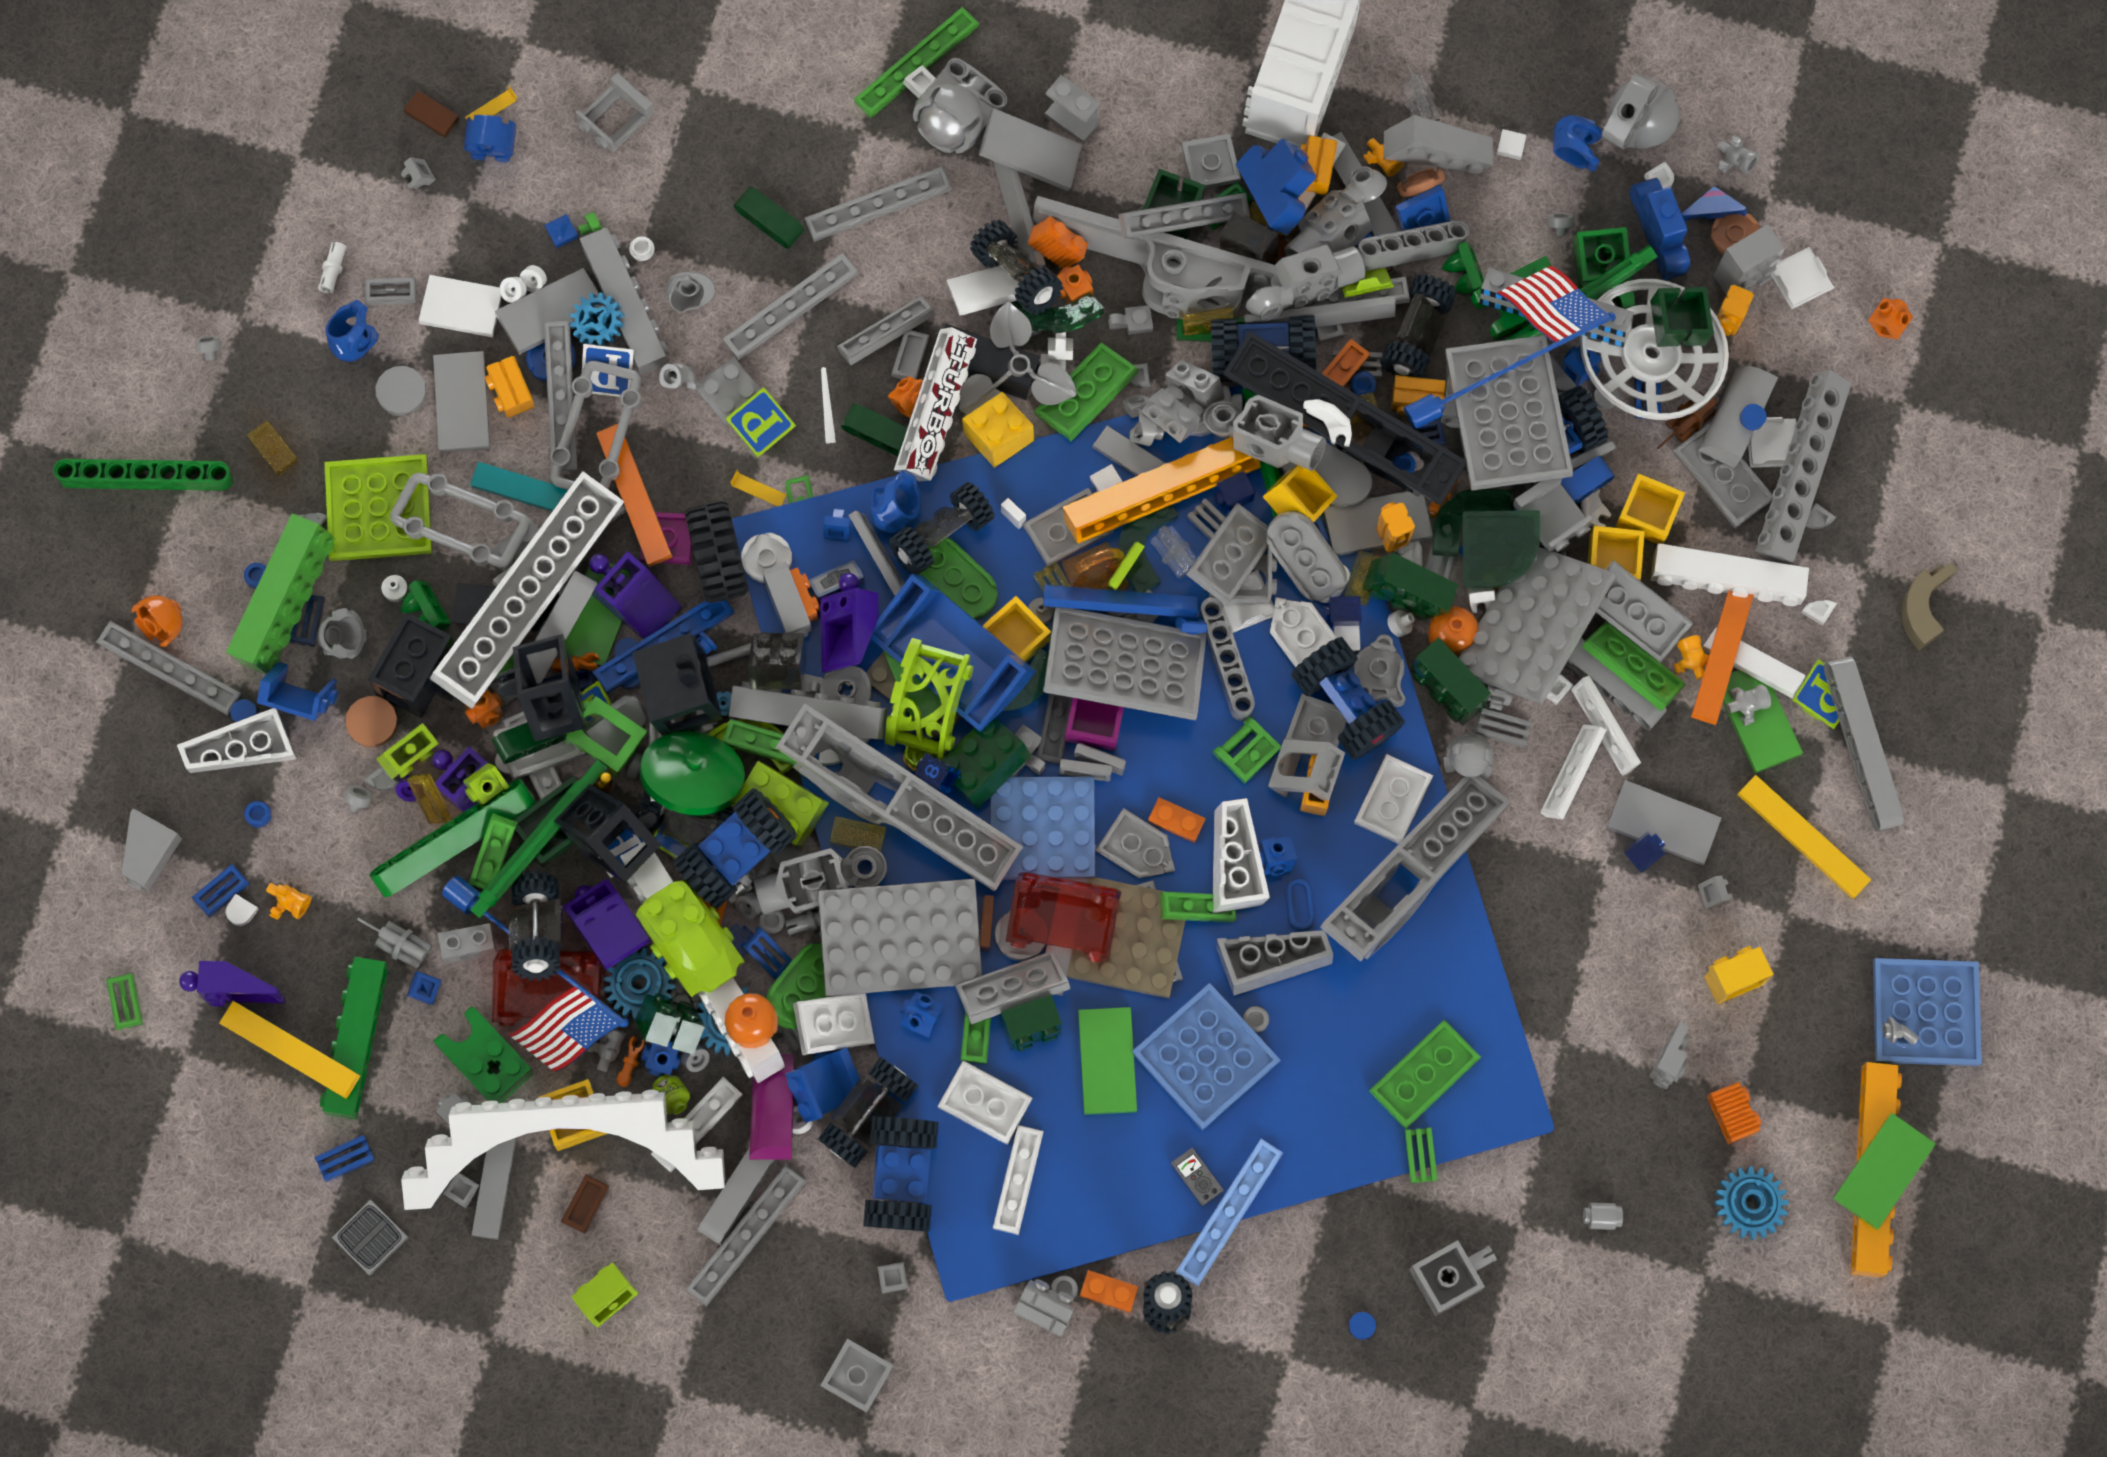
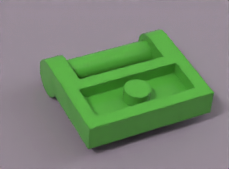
M1250 716L1230 739L1221 747L1217 746L1212 751L1215 757L1223 762L1244 784L1281 749V745ZM1251 732L1254 733L1256 737L1232 758L1229 753Z

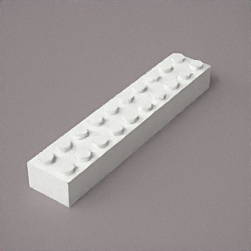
M582 471L434 670L430 679L473 709L512 656L513 647L520 645L621 508L624 501Z
M644 842L620 856L624 867L645 846ZM654 852L628 879L627 883L631 889H634L642 905L646 899L670 883H673ZM734 978L711 993L705 991L698 993L707 1012L715 1020L720 1033L728 1041L735 1057L738 1056L748 1078L754 1076L757 1083L785 1067L780 1052L771 1038L766 1045L761 1047L744 1048L728 1036L724 1024L725 1012L729 1004L736 997L744 995Z

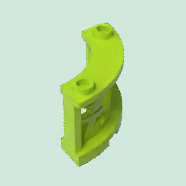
M912 638L900 667H903V674L901 673L900 675L901 681H895L890 700V703L894 705L892 706L893 711L891 715L887 716L885 744L895 746L896 743L938 754V758L943 759L947 751L953 749L955 737L952 736L956 710L965 682L971 679L973 666L970 665V655L968 654L963 656L922 644V640ZM922 656L935 659L937 661L932 666L928 661L922 658ZM943 662L959 666L953 678L948 677V671L951 668L942 670L940 674L937 670ZM916 674L920 676V679L926 674L927 676L919 685L914 683L913 678ZM932 681L938 691L942 705L932 714L922 719L918 705L908 698L909 692L922 690ZM946 686H952L950 695ZM906 708H912L915 721H913V715L910 717L905 715ZM944 716L943 723L941 724L938 720ZM922 728H925L926 733L931 738L934 737L933 730H937L940 734V741L923 737ZM916 730L917 735L905 731Z

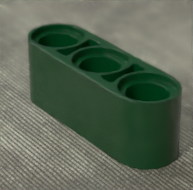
M749 186L733 205L740 215L786 249H789L805 231L799 221L754 187Z
M855 403L851 405L841 424V428L847 433L897 457L899 456L907 431V427Z
M528 722L499 733L492 739V742L502 762L507 764L564 741L567 735L562 734L535 742Z

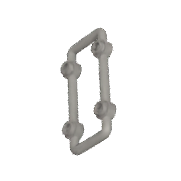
M590 361L585 364L581 376L572 382V390L575 396L560 445L555 447L550 453V459L553 464L550 480L554 486L569 490L575 482L561 478L560 475L562 469L571 463L569 446L584 398L589 397L593 392V386L590 381L593 371L631 380L629 389L624 390L620 396L623 410L608 459L603 460L599 465V473L602 477L600 484L609 490L611 481L618 478L620 468L617 461L632 412L641 405V396L639 394L641 376L638 372L599 361Z
M424 473L413 474L390 513L391 522L403 528L411 539L425 537L469 555L478 566L491 564L496 567H505L508 565L530 526L528 516L516 511L510 501L501 500L496 503L449 484L447 478L440 473L433 474L432 476ZM418 483L427 485L431 493L436 496H442L447 493L492 511L500 522L506 523L512 520L519 522L502 557L492 554L486 544L480 543L472 546L427 528L419 517H410L408 519L400 517Z

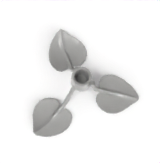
M1010 302L1005 303L996 312L990 325V338L994 345L998 348L1010 346V350L1014 355L1008 363L1009 371L994 384H992L988 376L982 374L973 375L964 382L960 394L959 409L967 415L1001 393L996 388L1011 375L1020 377L1028 373L1032 378L1036 379L1031 385V392L1034 398L1044 405H1056L1076 396L1073 380L1061 366L1050 362L1043 363L1039 366L1036 375L1030 368L1028 357L1016 351L1014 345L1022 346L1026 344L1031 337L1032 327L1029 319Z

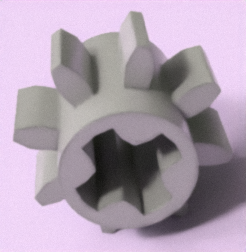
M1488 684L1487 689L1491 692L1488 700L1490 701L1489 708L1501 711L1503 705L1510 706L1513 693Z

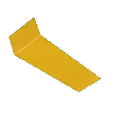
M508 85L507 91L470 113L465 118L467 120L470 117L474 120V115L493 116L516 102L517 96Z
M738 469L731 480L733 487L776 506H781L787 495L740 474Z

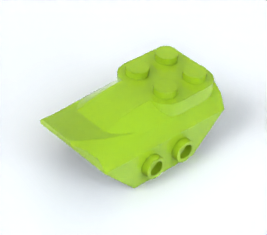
M685 880L670 883L650 896L636 913L637 918L653 942L650 946L653 953L658 959L663 957L667 963L664 968L672 980L677 978L691 997L700 991L711 993L734 978L737 967L745 963L732 944V941L735 939L727 927L722 929L717 922L720 920V917L714 907L708 908L702 898Z

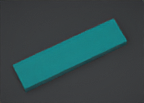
M479 461L470 483L472 488L553 512L568 491L553 484Z

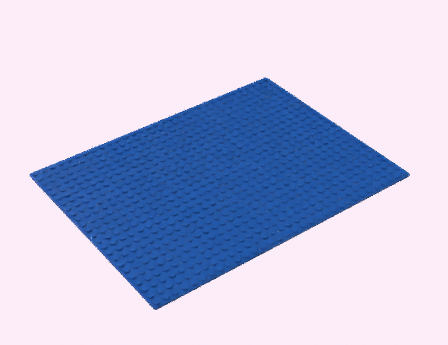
M1240 385L1230 387L1231 396L1241 394L1243 387ZM1124 415L1087 425L1072 442L1060 433L1034 439L1028 446L995 468L981 453L938 464L937 471L931 481L915 480L921 492L920 512L908 528L911 527L913 531L915 530L918 533L919 537L923 538L956 516L958 512L953 509L954 505L950 502V494L966 482L973 483L974 486L979 488V492L982 491L984 493L985 499L989 500L988 504L992 506V511L995 514V518L980 530L974 531L973 528L970 529L968 527V524L965 525L963 519L960 518L937 535H944L952 539L996 583L998 597L995 607L988 615L975 619L981 625H984L1015 596L1029 608L1030 603L1034 599L1043 598L1044 585L1113 590L1107 586V583L1135 542H1139L1145 547L1116 590L1145 593L1149 589L1152 593L1195 596L1197 597L1198 607L1197 617H1200L1201 605L1205 599L1209 598V592L1186 574L1210 539L1187 518V515L1193 512L1195 507L1200 505L1206 498L1224 517H1227L1233 506L1239 503L1269 527L1274 518L1270 505L1263 498L1266 488L1260 468L1239 476L1235 480L1232 479V482L1227 481L1225 482L1227 484L1222 483L1117 527L1110 535L1047 568L1023 526L1018 529L1001 513V504L1009 498L1026 514V521L1087 488L1090 489L1092 494L1097 492L1090 480V476L1111 464L1123 482L1136 477L1093 448V444L1106 426L1129 439L1130 430L1139 422V416L1131 418L1129 415ZM1303 427V429L1322 436L1320 433L1316 432L1310 427ZM1164 431L1162 440L1154 439L1150 446L1135 444L1164 463H1170L1187 454L1194 453L1206 448L1208 445L1216 444L1228 438H1221L1213 433L1204 436L1190 435L1179 443ZM1326 438V442L1332 445V443ZM1278 468L1280 477H1282L1284 473L1281 468ZM895 476L733 518L732 522L740 556L745 543L753 536L773 533L781 536L790 547L792 553L790 570L798 567L800 574L805 573L808 580L855 560L865 578V583L859 585L858 588L878 593V612L880 617L895 595L851 521L849 514L859 511L866 515L902 580L906 583L912 573L910 574L907 569L902 567L903 564L898 562V558L894 556V550L890 548L891 544L889 543L890 538L897 533H887L879 530L873 524L870 515L871 491L876 488L885 489L887 483L892 481ZM897 488L895 496L901 504H907L908 497L901 488ZM834 508L844 509V518L850 519L849 541L824 538L825 516H833ZM1205 508L1203 509L1214 521L1221 525ZM1322 513L1319 517L1328 536L1324 514ZM1198 514L1196 517L1215 534L1216 530ZM1371 550L1337 556L1342 564L1348 568L1350 578L1341 595L1327 603H1320V601L1316 600L1312 601L1303 596L1278 560L1277 570L1272 572V579H1277L1276 595L1272 594L1271 596L1273 605H1275L1276 598L1310 602L1332 631L1334 626L1359 625L1360 650L1370 646L1371 643L1376 641L1378 636L1388 635L1392 638L1393 645L1397 649L1396 652L1403 659L1405 665L1404 675L1401 680V690L1405 696V703L1401 707H1395L1404 719L1405 724L1396 731L1397 733L1389 737L1386 742H1383L1379 747L1356 760L1351 758L1339 742L1337 748L1345 752L1325 816L1300 811L1303 792L1289 791L1287 797H1283L1268 787L1279 752L1246 784L1215 757L1212 751L1217 746L1221 747L1244 725V721L1236 720L1230 713L1207 639L1196 720L1124 707L1116 751L1092 747L1126 761L1122 776L1111 772L1109 782L1094 780L1096 849L1123 808L1148 823L1149 816L1158 797L1206 818L1195 843L1150 824L1167 835L1175 868L1174 872L1137 878L1095 851V877L1131 885L1153 881L1156 890L1166 892L1213 894L1214 811L1222 802L1245 798L1248 800L1258 846L1261 840L1267 837L1275 836L1276 838L1291 836L1298 859L1292 871H1287L1278 876H1273L1272 874L1265 875L1270 898L1262 906L1237 909L1235 922L1186 920L1177 960L1183 979L1172 984L1170 999L1067 978L1070 989L1064 991L1063 996L1052 995L1062 1022L1061 1034L1057 1035L1058 1038L1048 1043H1043L1042 1040L1032 1043V1048L1022 1052H1018V1049L1011 1051L1001 1023V1014L991 1017L987 1064L967 1063L1031 1096L1032 1101L1019 1125L1044 1131L1019 1235L993 1229L1017 1128L1008 1145L938 1108L942 1097L962 1063L961 1050L965 1009L956 987L945 986L866 993L878 1057L884 1058L893 1066L895 1065L918 1085L906 1102L888 1090L895 1118L939 1122L937 1148L928 1149L931 1150L927 1202L919 1204L932 1205L930 1232H927L944 1295L948 1302L958 1301L1201 1232L1260 1139L1274 1146L1283 1154L1241 1220L1409 1173L1405 1129L1369 1093V1090L1443 1020L1481 1058L1406 1129L1432 1128L1436 1165L1549 1134L1554 1130V1124L1467 851L1440 878L1409 920L1368 959L1364 958L1362 961H1359L1326 933L1333 951L1332 964L1233 996L1216 949L1218 938H1226L1227 940L1239 939V937L1244 936L1253 938L1266 937L1269 934H1276L1278 936L1290 935V933L1323 930L1320 928L1323 922L1399 845L1354 824L1386 754L1433 775L1405 837L1448 794L1399 638L1391 632L1388 626L1387 619L1391 613L1385 599H1375L1369 595L1370 592L1362 589L1370 563L1373 561ZM1259 571L1260 576L1265 585L1266 577L1262 572ZM745 573L762 639L780 635L782 641L781 645L765 649L775 686L782 687L781 692L791 693V689L795 688L798 672L824 679L826 673H822L821 610L817 611L818 620L811 622L812 631L808 632L805 638L787 640L765 584L752 580ZM808 588L810 597L815 596L812 589ZM1338 599H1347V600H1345V601H1350V602H1337V600H1338ZM1212 607L1205 610L1210 616L1218 614V611ZM1077 609L1108 615L1106 611ZM1159 615L1152 624L1177 628L1175 626L1177 616ZM1272 617L1234 632L1233 636L1254 697L1255 705L1250 717L1282 746L1301 694L1304 693L1291 676L1292 671L1296 669L1270 634ZM1053 618L1049 623L1045 624L1050 631H1052ZM1221 631L1213 633V636L1219 640L1226 637ZM870 638L861 664L854 666L863 669L866 673L882 654V648ZM1050 641L1026 662L1036 671L1022 691L995 717L1013 734L1024 724L1041 736L1049 693L1043 692ZM1227 654L1222 655L1220 657L1224 663H1231L1234 661L1233 658ZM1236 678L1228 680L1232 687L1241 685V682ZM843 684L841 686L842 690L839 693L846 696L850 695L853 686L848 687L846 684ZM872 688L871 701L881 702L880 707L888 708L887 716H890L893 711V704ZM1324 689L1310 696L1335 705ZM1386 699L1380 700V701L1376 702L1375 705L1381 704L1382 702L1388 701V700H1386ZM1245 702L1236 703L1237 709L1241 711L1249 709ZM963 717L953 728L952 736L955 737L953 748L974 728ZM1346 722L1344 729L1350 726L1348 722ZM922 728V729H923V737H928V738H930V739H933V740H936V741H940V740H939L938 738H936L935 736L932 737V738H931L930 736H928V734L926 733L925 728ZM916 730L905 731L917 735ZM1251 732L1229 755L1234 758L1256 735ZM885 733L884 739L870 738L867 743L869 746L991 825V797L976 810L944 782L939 773L935 778H931L930 775L911 771L903 761L906 745L896 743L895 746L885 744ZM1066 742L1063 759L1081 761L1074 758L1077 744ZM818 752L814 757L817 760H819L820 752ZM1301 754L1294 776H1307L1310 754ZM1046 762L1044 765L1046 768L1040 776L1027 766H1024L1017 775V777L1071 776L1060 775V765ZM839 763L824 767L834 773L841 771L843 765ZM800 773L803 787L829 802L815 826L821 851L832 848L844 859L853 849L859 846L876 848L883 854L887 866L885 877L876 886L975 879L900 829L887 823L874 824L857 816L830 798L817 785ZM875 781L867 795L876 801L880 800L888 805L896 791L888 789ZM868 860L863 861L859 866V870L863 875L869 874L873 868L872 863ZM1401 864L1376 897L1393 910L1406 895L1409 896L1420 879ZM1296 878L1306 880L1312 889L1315 920L1313 925L1304 931L1294 929L1288 920L1285 889L1287 884ZM975 879L979 943L983 898L985 895L994 896L990 952H981L980 950L982 976L1022 962L1009 959L1003 955L995 940V929L998 921L1013 909L1027 908L1033 910L1044 921L1047 927V942L1039 955L1045 954L1062 880H1002L997 889L993 891ZM1019 928V931L1013 934L1015 937H1018V941H1023L1024 938L1029 936V934L1024 932L1023 928ZM1209 983L1242 1018L1245 1011L1253 1006L1262 1007L1267 1011L1269 1015L1268 1026L1257 1035L1281 1061L1203 1131L1135 1056L1137 1112L1084 1115L1078 1010L1131 1007L1133 1050ZM915 992L928 995L932 999L944 1004L938 1023L929 1038L900 1025L904 1016L900 1013L906 999H912ZM1422 1135L1425 1168H1428L1429 1159L1426 1135ZM1411 1136L1415 1171H1418L1420 1167L1416 1136ZM1191 1148L1195 1150L1224 1190L1203 1207L1171 1166L1174 1160Z

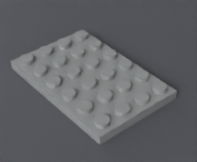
M1542 335L1445 349L1452 393L1454 394L1547 347L1546 336ZM1549 352L1454 399L1471 491L1573 476Z
M1526 542L1496 593L1495 601L1491 602L1479 622V632L1473 638L1474 643L1461 653L1459 659L1481 682L1543 704L1616 578L1614 573L1553 551L1549 553L1544 548Z
M1055 607L1043 692L1196 720L1206 633L1191 635L1181 632L1178 628L1072 608Z
M975 879L818 891L825 996L955 986L982 976Z

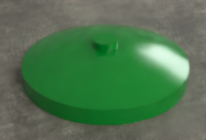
M676 732L656 739L645 750L640 765V779L646 792L667 809L687 815H709L728 808L740 796L745 779L743 763L737 753L723 741L699 732Z

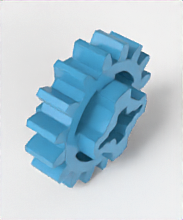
M601 292L598 294V297L593 293H589V300L581 297L582 304L580 306L574 304L577 312L570 314V317L575 319V322L570 323V327L577 329L573 335L580 338V342L583 344L597 345L598 343L600 346H605V341L607 340L613 344V335H621L617 330L618 327L625 326L620 321L621 318L625 317V314L618 311L621 305L617 302L614 303L615 299L611 296L606 298V295ZM595 305H605V307L595 308ZM595 332L600 333V335L597 336L588 335L594 334Z

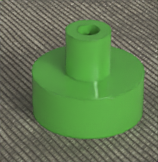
M593 211L584 215L586 223L578 226L582 236L602 229Z

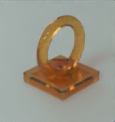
M1107 541L1062 561L1061 565L1072 587L1113 590L1107 586V583L1123 561L1124 552L1119 548H1111ZM1124 577L1116 589L1117 591L1129 589L1126 577Z

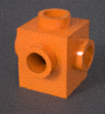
M1079 264L1074 267L1067 266L1058 273L1057 277L1063 286V290L1060 291L1062 293L1060 299L1065 298L1071 309L1093 298L1092 279L1086 270L1082 271Z
M1883 298L1868 321L1878 336L1898 340L1913 316L1904 301Z
M908 376L902 379L887 396L899 413L910 419L923 383L922 379L917 380Z
M488 689L473 709L464 704L467 709L465 714L472 724L477 722L482 730L488 726L495 725L504 716L500 707L503 705L502 700L496 692L491 694Z

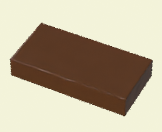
M420 91L416 92L404 108V112L444 138H446L459 120L458 115Z
M985 895L983 898L979 944L981 952H990L994 896Z
M585 1174L561 1223L586 1234L609 1189V1185Z

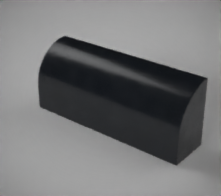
M949 324L945 325V328L957 329L977 339L975 344L976 351L967 369V379L973 375L982 374L988 376L992 384H994L1009 371L1008 363L1014 357L1010 346L998 348L991 339ZM1015 348L1019 354L1028 357L1030 368L1037 374L1040 366V357ZM1028 373L1020 377L1011 375L996 389L1027 400L1034 378Z
M457 583L452 623L469 625L496 587ZM557 593L530 631L539 632L558 599L559 593Z

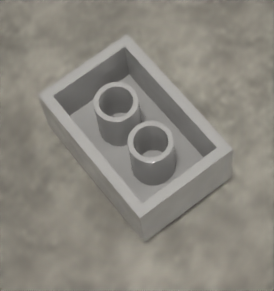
M1767 224L1727 248L1713 277L1725 294H1727L1731 285L1751 291V287L1754 285L1762 286L1772 278L1771 274L1777 269L1776 265L1781 261L1780 257L1785 248Z

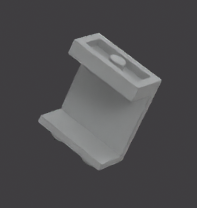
M1060 75L1046 92V96L1054 100V103L1045 112V117L1082 144H1085L1099 127L1100 102Z
M1562 478L1540 481L1517 497L1513 504L1514 508L1549 553L1555 549L1557 552H1560L1570 544L1568 540L1575 535L1579 538L1590 530L1589 526L1593 519L1590 515L1584 516L1561 485Z

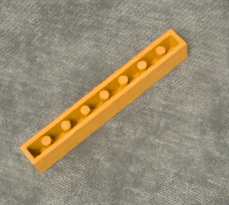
M1229 437L1216 444L1208 445L1204 449L1187 454L1175 461L1165 463L1151 471L1141 473L1127 481L1119 482L1110 488L1095 492L1086 498L1071 502L1063 507L1064 521L1077 544L1218 486L1233 477L1237 478L1260 468V460L1235 450L1233 438Z
M1866 1062L1862 1066L1857 1162L1891 1113L1898 1115L1900 1112L1901 1102L1900 1099H1897V1089L1901 1087L1902 1074L1898 1073V1065ZM1895 1205L1878 1230L1854 1215L1851 1274L1882 1278L1888 1275V1271H1891L1893 1258L1892 1255H1889V1245L1893 1244L1894 1230L1890 1229V1221L1895 1215Z

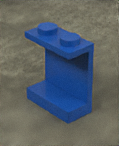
M278 662L261 679L257 703L316 721L322 713L325 714L331 704H335L338 697V690L335 689L337 680L332 678L319 693L285 683L288 664Z
M847 1047L830 1052L785 1074L788 1087L798 1105V1112L805 1123L823 1118L824 1114L867 1096Z

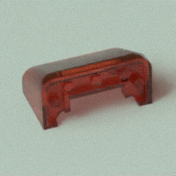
M1020 872L1015 882L1005 941L1011 942L1010 945L1016 948H1026V945L1036 942L1084 951V954L1088 956V960L1093 962H1103L1104 959L1109 960L1121 891L1107 886Z
M512 948L500 949L493 960L492 1022H499L501 1026H513L521 1018H534L552 1000L574 986L558 973L555 976L550 975L549 979L542 977V981H537V978L529 981L528 977L522 979L520 975L516 976L512 970ZM560 950V969L600 1000L603 965L593 952Z

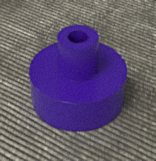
M406 775L399 779L396 786V794L404 801H417L421 797L424 788L423 783L415 775Z

